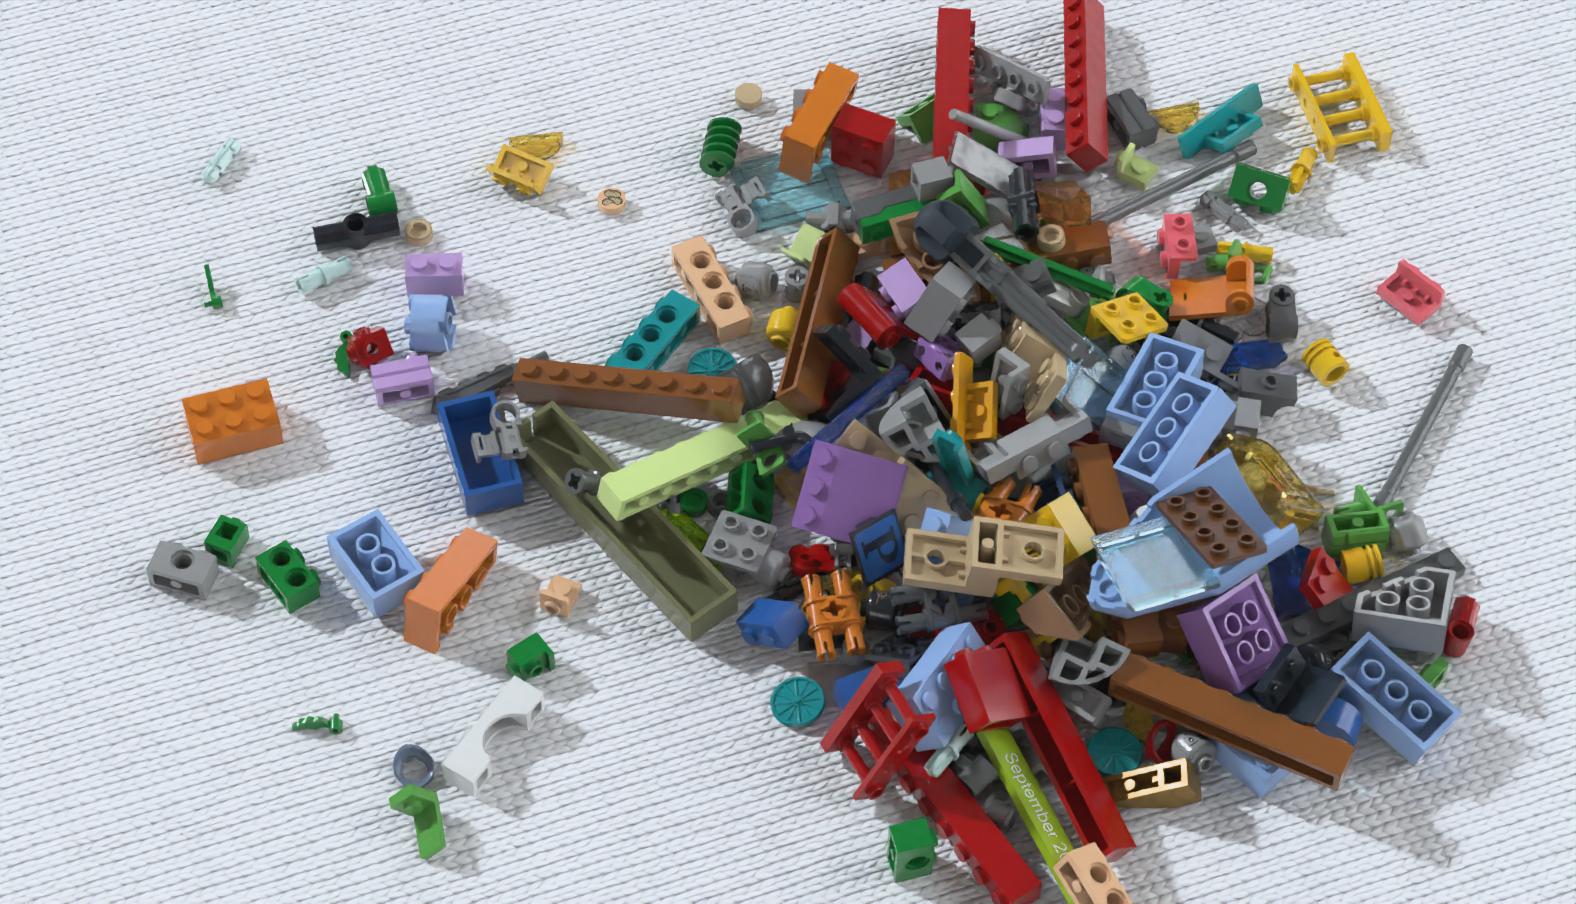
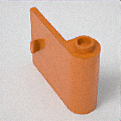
M1236 255L1228 260L1226 275L1171 279L1170 294L1173 296L1174 301L1172 306L1169 307V321L1242 316L1251 312L1254 307L1253 261L1247 256Z

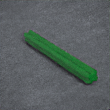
M986 236L982 242L993 253L998 254L1002 260L1018 266L1026 263L1029 265L1031 261L1041 258V256L990 236ZM1043 258L1053 280L1107 301L1112 299L1115 292L1114 285Z

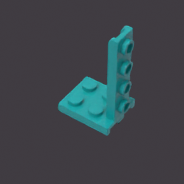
M937 428L932 437V442L940 460L938 462L956 490L964 495L967 500V507L972 511L981 492L985 494L989 489V485L975 477L969 455L967 454L964 442H962L963 438L951 430H947L945 433ZM929 470L926 476L939 486L938 482Z

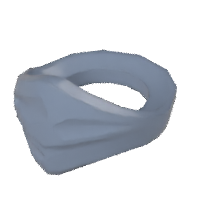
M405 744L398 749L394 756V775L404 787L413 784L424 788L432 781L435 773L433 759L422 747ZM414 757L418 761L423 762L427 767V775L418 782H411L403 775V763Z

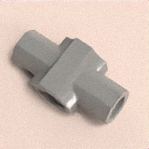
M829 203L827 206L822 207V212L806 211L805 223L825 233L836 227L844 233L845 230L855 231L850 220L851 212H846V207L841 206L839 203Z

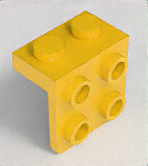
M1136 292L1091 306L1085 333L1091 339L1112 333L1121 343L1127 344L1148 337L1150 332L1159 334L1167 331L1168 323Z

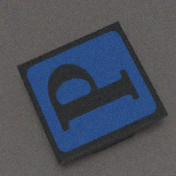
M895 508L878 517H870L855 526L856 530L849 533L865 588L904 567L905 541Z

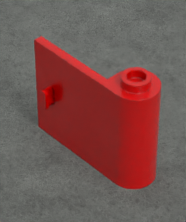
M852 283L846 286L839 294V305L854 318L880 348L895 345L901 334L918 342L920 334L904 324L906 319L902 321L898 319L891 308L895 305L893 301L887 303L883 296L859 283Z

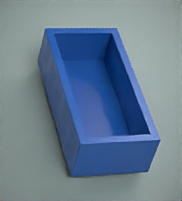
M494 390L437 403L439 426L467 516L524 503L523 482L515 459L504 461L500 458V453L499 456L484 457L481 463H476L471 444L472 433L481 432V435H488L490 431H493L489 417L493 405L497 403ZM496 412L495 417L499 420V413ZM479 438L481 450H483L481 440Z

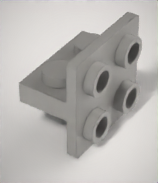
M722 510L702 554L708 561L723 565V576L734 586L739 575L744 576L745 572L752 575L758 574L767 550L775 538L777 527Z

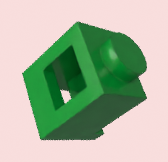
M220 515L204 540L205 550L216 555L217 562L234 568L237 557L250 538L248 526L238 518Z
M537 632L507 650L508 663L506 664V669L511 677L515 675L521 680L526 681L529 678L539 676L545 668L550 672L555 669L554 652Z

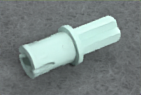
M962 723L947 745L938 748L925 763L924 769L928 775L936 778L939 777L952 760L959 758V752L974 737V733L969 734L968 729L960 736L966 727L965 724Z

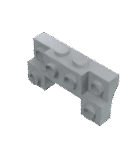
M1064 399L1060 402L1064 413L1052 418L1045 412L1043 417L996 441L999 450L990 440L984 442L987 453L978 458L967 450L973 471L980 480L985 478L990 485L996 481L1003 480L1012 473L1019 480L1028 477L1041 468L1055 463L1060 458L1070 454L1068 444L1093 431L1089 416L1083 410H1076Z

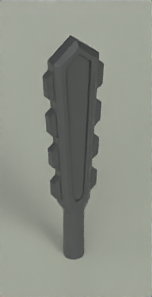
M544 350L528 359L549 360V356ZM518 363L498 365L492 372H482L473 380L466 379L459 382L455 388L448 387L439 391L438 395L433 398L431 414L438 415L437 403L493 390L496 395L500 393L501 388L513 386L511 380Z

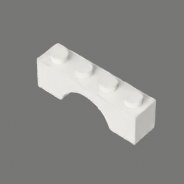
M515 675L508 684L504 683L497 691L496 698L491 705H486L481 710L478 721L474 726L464 731L457 747L454 750H449L442 760L444 780L470 796L475 797L492 776L491 759L485 752L488 743L497 734L506 730H529L546 709L544 692Z

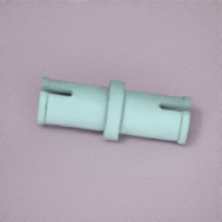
M346 255L326 265L319 264L315 270L296 277L295 285L302 295L321 285L328 286L332 283V280L353 271L352 264Z

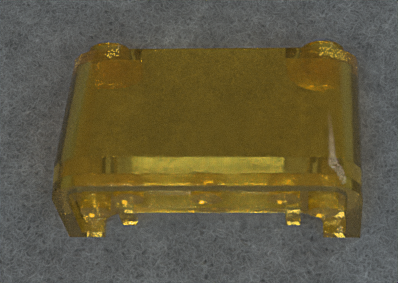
M1231 432L1228 433L1211 458L1227 448L1232 451L1237 467L1249 490L1261 508L1280 530L1294 523L1300 536L1320 520L1325 513L1323 505L1271 444L1262 439Z

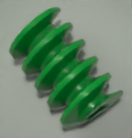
M718 117L712 119L707 125V132L699 161L701 170L707 175L720 178L725 176L727 171L734 167V159L737 156L736 151L738 150V142L742 132L741 124L735 119Z

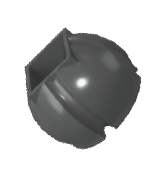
M755 353L732 366L731 369L715 376L739 379L745 398L740 416L772 399L774 388L773 373L769 364L759 353Z

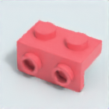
M1190 213L1164 214L1162 228L1157 229V245L1162 246L1163 250L1160 251V267L1165 268L1167 279H1178L1182 261H1197L1198 252L1192 215Z
M1402 259L1398 262L1396 272L1377 287L1376 294L1420 326L1441 308L1445 290L1437 282L1432 281L1420 272L1416 266Z

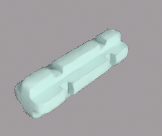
M228 138L224 142L223 147L219 149L210 161V165L202 172L205 182L210 184L216 183L220 177L219 174H222L233 160L232 156H235L240 150L238 140Z

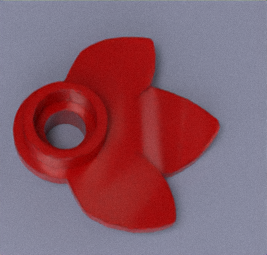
M799 544L791 547L788 555L791 558L790 567L793 569V574L797 577L803 578L809 575L812 578V574H816L817 571L825 573L834 572L835 560H833L834 556L829 553L828 544H814L810 548Z

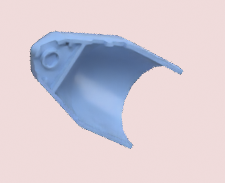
M1227 448L1154 495L1148 501L1147 508L1138 519L1134 518L1129 523L1130 528L1121 539H1116L1092 566L1090 575L1092 580L1087 600L1093 610L1129 619L1220 595L1300 543L1297 527L1294 523H1291L1280 530L1272 522L1249 490L1237 467L1232 451ZM1211 486L1267 545V552L1212 569L1157 509V502L1174 495L1194 491L1200 487Z

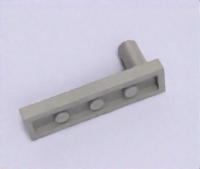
M1039 656L1047 673H1049L1051 663ZM1052 681L1067 711L1088 722L1096 730L1109 726L1110 720L1106 712L1113 703L1110 697L1088 684L1065 685Z

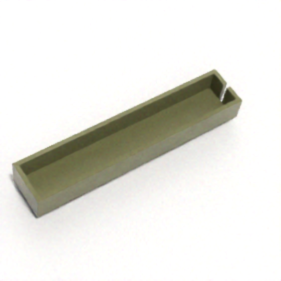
M553 400L532 413L533 434L535 436L532 437L531 420L526 417L521 421L522 426L519 434L522 446L528 447L526 457L517 459L518 462L690 642H693L738 611V590L655 505L620 521H616L597 499V495L591 496L586 492L573 495L567 491L565 477L572 468H579L585 472L597 469L602 472L603 476L620 469Z

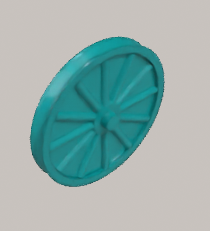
M705 348L692 356L688 364L687 374L716 376L725 370L731 369L732 366L737 364V361L729 352L723 349Z
M792 677L784 680L774 689L771 695L770 706L774 717L781 724L792 728H800L812 724L821 716L825 708V696L821 686L816 681L807 677Z
M1108 727L1099 730L1091 737L1087 747V751L1099 774L1103 776L1136 770L1141 763L1143 755L1142 746L1137 737L1128 730L1118 727Z

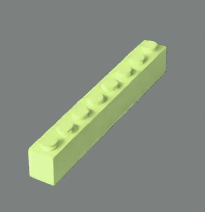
M776 400L757 409L764 414L765 425L774 434L778 433L785 426L790 425L791 422L809 420L807 416L798 419ZM747 413L739 418L738 423L724 422L721 426L709 431H703L698 436L689 440L680 441L664 451H657L639 462H632L623 469L607 473L600 480L597 499L616 521H620L671 498L670 495H678L725 474L747 460L750 462L756 460L755 455L752 457L751 451L737 438V432L747 427L745 421Z

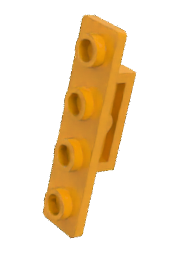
M955 352L952 364L954 386L951 392L953 416L950 420V430L963 438L962 442H964L966 451H970L971 443L997 440L999 384L995 381L973 383V359L963 352Z

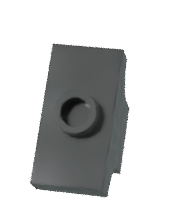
M1241 367L1238 373V395L1241 398L1261 400L1260 415L1273 417L1278 409L1286 406H1295L1298 400L1297 377Z

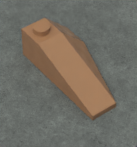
M919 211L889 219L897 246L926 281L930 283L932 278L946 264H938L917 242L914 220ZM954 260L953 262H951V263H953L954 265H956L957 267H959L961 270H963L964 272H966L967 274H969V273H968L965 269H963L955 260ZM976 293L968 305L978 302Z
M1083 555L1063 567V580L1060 586L1043 584L1016 609L1020 614L1022 622L1031 628L1035 634L1077 642L1091 628V622L1088 620V617L1093 613V609L1089 605L1087 594L1089 595L1092 580L1090 576L1092 566Z

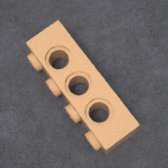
M702 235L671 246L672 265L693 301L700 304V313L718 344L722 345L750 334V322L753 321L752 312L748 305H743L737 286L735 284L731 285L725 266L718 263L714 247L711 244L708 245Z
M1095 842L1068 852L1053 867L1075 904H1133Z

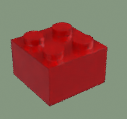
M845 103L832 125L831 161L840 166L849 167L866 175L881 179L894 156L896 120Z

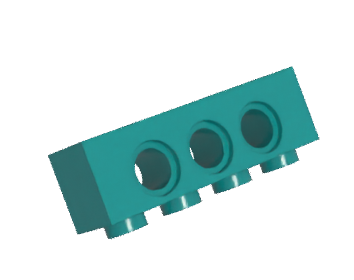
M671 289L665 297H661L657 301L652 313L642 318L638 329L633 335H628L625 338L620 350L608 358L605 366L658 371L700 322V304Z

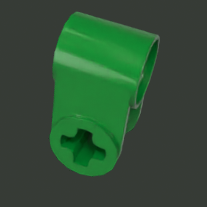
M1142 276L1132 277L1117 291L1116 298L1138 292L1165 321L1167 320V309L1172 306L1174 301L1173 296L1168 291L1159 288Z

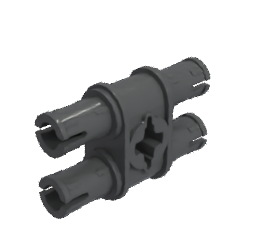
M908 585L889 588L890 597H893L891 599L892 606L919 601L923 609L921 613L895 617L896 627L899 626V629H897L899 636L919 631L933 634V631L942 630L944 627L989 620L988 610L985 611V608H987L985 601L964 606L957 604V594L963 593ZM936 596L940 602H945L942 611L938 605H933Z

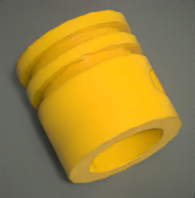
M1328 338L1319 339L1312 343L1302 355V361L1322 386L1327 387L1335 384L1349 370L1350 365Z
M1376 543L1371 544V547L1364 545V548L1360 546L1340 551L1343 576L1350 585L1367 582L1369 578L1376 580L1377 577L1379 579L1384 577L1382 557Z

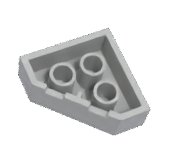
M1425 566L1416 570L1414 576L1406 579L1400 576L1383 583L1382 588L1371 593L1369 590L1358 593L1353 614L1351 640L1359 641L1369 631L1385 646L1442 654L1456 571Z

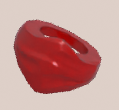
M1163 719L1159 720L1152 727L1145 744L1144 756L1147 760L1155 764L1170 761L1172 742L1176 736L1175 723ZM1166 726V737L1158 750H1155V737L1158 731Z

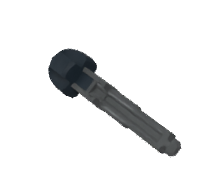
M947 200L932 201L919 210L914 220L917 242L938 264H947L948 261L953 262L955 260L1029 326L1032 325L1073 363L1077 364L1080 360H1084L1081 364L1082 367L1092 369L1098 362V357L1094 351L1089 354V349L1092 345L1048 307L1049 304L975 237L979 230L977 220L953 201Z

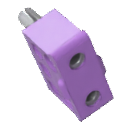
M947 334L944 338L939 335L933 342L920 335L913 353L930 372L943 382L948 379H954L952 364L955 352L968 354ZM982 361L978 365H975L973 362V368L981 367Z

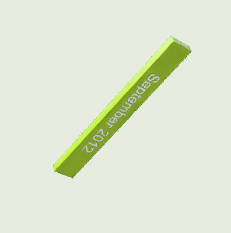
M1004 728L976 733L1068 904H1075L1053 869L1074 848L1009 729Z

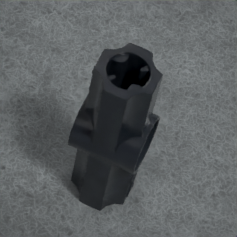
M1018 167L1013 169V172L1008 176L1010 195H1007V203L1013 220L1015 238L1024 242L1034 241L1036 235L1039 234L1038 214L1041 213L1032 170Z
M395 211L368 217L361 213H352L347 215L342 222L312 227L317 251L343 246L360 250L368 246L370 241L401 235Z

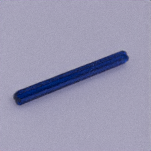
M902 363L893 367L792 454L786 463L788 468L795 473L802 470L809 464L815 439L832 444L842 435L854 418L857 420L862 418L906 380L910 373L909 369Z

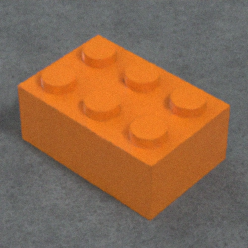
M267 378L181 399L198 465L284 444L279 417Z

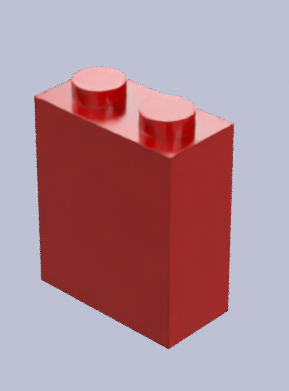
M987 645L972 652L971 648H966L954 653V659L944 664L969 734L1010 728L1032 716L1005 647L992 649L991 645Z

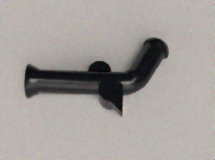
M791 422L790 425L783 428V434L757 441L748 440L753 457L758 452L778 447L788 451L794 443H801L812 453L815 440L806 432L795 431Z

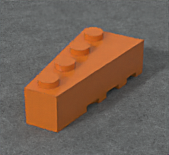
M831 62L828 63L824 71L819 70L814 80V88H809L806 91L802 102L803 106L795 109L791 119L792 124L790 126L786 125L781 133L780 141L783 142L778 171L809 183L812 177L813 163L819 164L826 142L831 141L834 121L845 103L850 104L856 93L859 74Z
M468 527L459 536H455L452 539L447 551L444 554H439L432 569L429 572L425 571L414 590L410 589L405 596L404 641L436 654L440 648L439 637L442 633L447 635L450 633L454 626L453 620L457 610H465L472 595V590H478L495 564L498 540Z

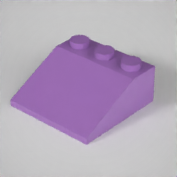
M815 439L791 526L851 543L849 533L856 530L855 526L870 517H878L892 508L897 509L908 466Z
M1257 573L1251 574L1220 595L1202 599L1177 615L1208 686L1218 690H1226L1231 694L1242 692L1262 678L1284 644L1288 643Z

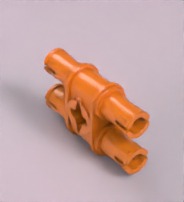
M1007 476L1004 483V479L997 481L992 491L984 495L982 504L976 514L971 517V520H973L974 516L1020 522L1033 514V509L1043 492L1037 485H1034L1032 491H1030L1032 484L1029 483L1025 485L1017 502L1007 500L1016 486L1015 481Z
M842 569V580L839 570L831 574L835 595L823 596L821 579L818 574H812V585L809 575L801 579L806 598L803 610L807 614L808 634L815 641L817 659L821 662H826L825 650L827 651L829 661L837 656L832 638L834 635L844 634L847 654L850 657H856V646L858 656H862L863 653L867 652L862 634L865 621L861 617L858 605L860 599L853 592L850 572L846 569Z

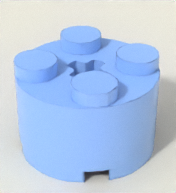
M410 294L408 300L410 317H405L404 332L405 334H410V351L449 352V350H452L456 336V324H453L452 315H456L453 297L451 295Z

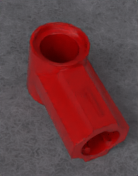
M1465 595L1464 597H1456L1454 600L1443 652L1449 657L1458 658L1463 656L1474 636V627L1480 610V605L1476 602L1475 598Z

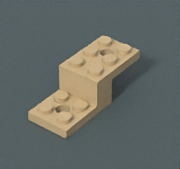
M1012 312L1008 321L1010 325L1005 332L1002 330L1001 338L1003 345L995 350L993 356L996 357L997 351L1006 347L1031 365L1028 375L1029 383L1024 392L1026 400L1024 408L1026 409V421L1032 423L1043 417L1066 383V355L1032 325L1029 326L1015 312Z
M854 418L834 445L864 452L908 466L896 509L903 535L906 536L907 528L921 529L927 507L958 515L948 506L946 502L947 497L940 486L928 478L922 470L908 459L894 452L880 437Z
M974 516L968 536L907 528L902 585L986 597L994 596L1000 577L1060 586L1063 580L1064 528ZM1034 549L1040 556L1031 557L1025 550ZM936 556L943 563L939 565L932 564L928 557Z

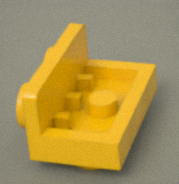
M503 144L494 165L488 164L486 170L492 175L491 179L498 184L506 186L507 183L516 186L515 189L525 195L531 196L532 193L541 196L555 166L548 161Z

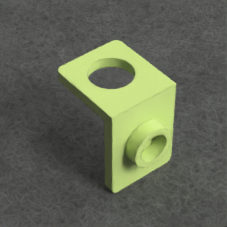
M803 223L790 250L782 247L780 251L787 257L810 267L817 238L826 233L807 223Z

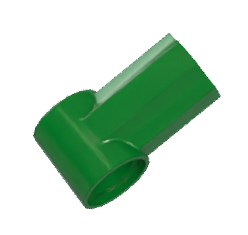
M377 165L367 167L361 173V178L366 193L365 199L369 216L393 211L398 214L395 194L393 190H390L384 168H380Z

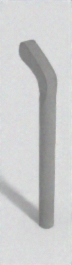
M952 109L949 112L950 119L1005 141L1030 139L957 109Z

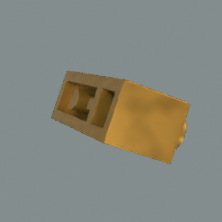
M1187 758L1102 777L1117 808H1175L1202 801L1200 773Z

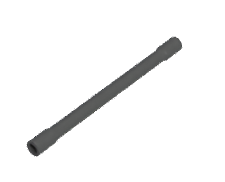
M1247 140L1231 148L1228 152L1117 206L1081 221L1080 224L1105 220L1107 228L1110 224L1232 164H1237L1256 155L1257 147L1252 140Z
M1459 344L1454 351L1448 367L1384 486L1376 495L1373 501L1375 507L1394 501V496L1458 377L1464 371L1473 354L1470 346Z

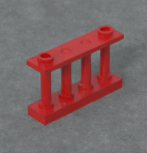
M900 660L875 664L820 742L825 753L844 752L861 779V785L853 794L855 801L863 799L874 800L883 795L885 787L921 738L928 734L929 727L937 718L934 713L916 715L901 693L897 684L906 669ZM887 695L906 722L900 731H898L882 706ZM873 715L891 742L885 751L868 726L869 720ZM859 735L876 761L871 771L854 746L855 740Z

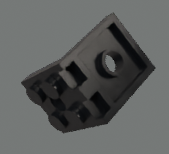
M834 324L819 325L812 334L852 373L813 415L818 421L837 424L883 373L869 360L871 355L861 345L856 347L849 340L851 335L844 327L839 324L837 326Z

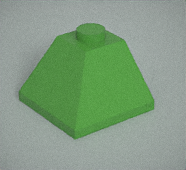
M977 102L975 117L1028 137L1029 124L1004 104ZM974 128L973 140L998 154L999 142H1004L1005 140Z

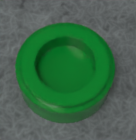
M691 488L682 492L679 496L681 513L691 518L702 516L707 511V494L699 488Z

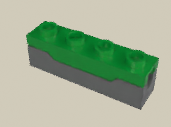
M912 185L851 202L850 220L862 245L878 242L884 238L894 236L889 219L917 212L928 203L936 201V199L919 202Z

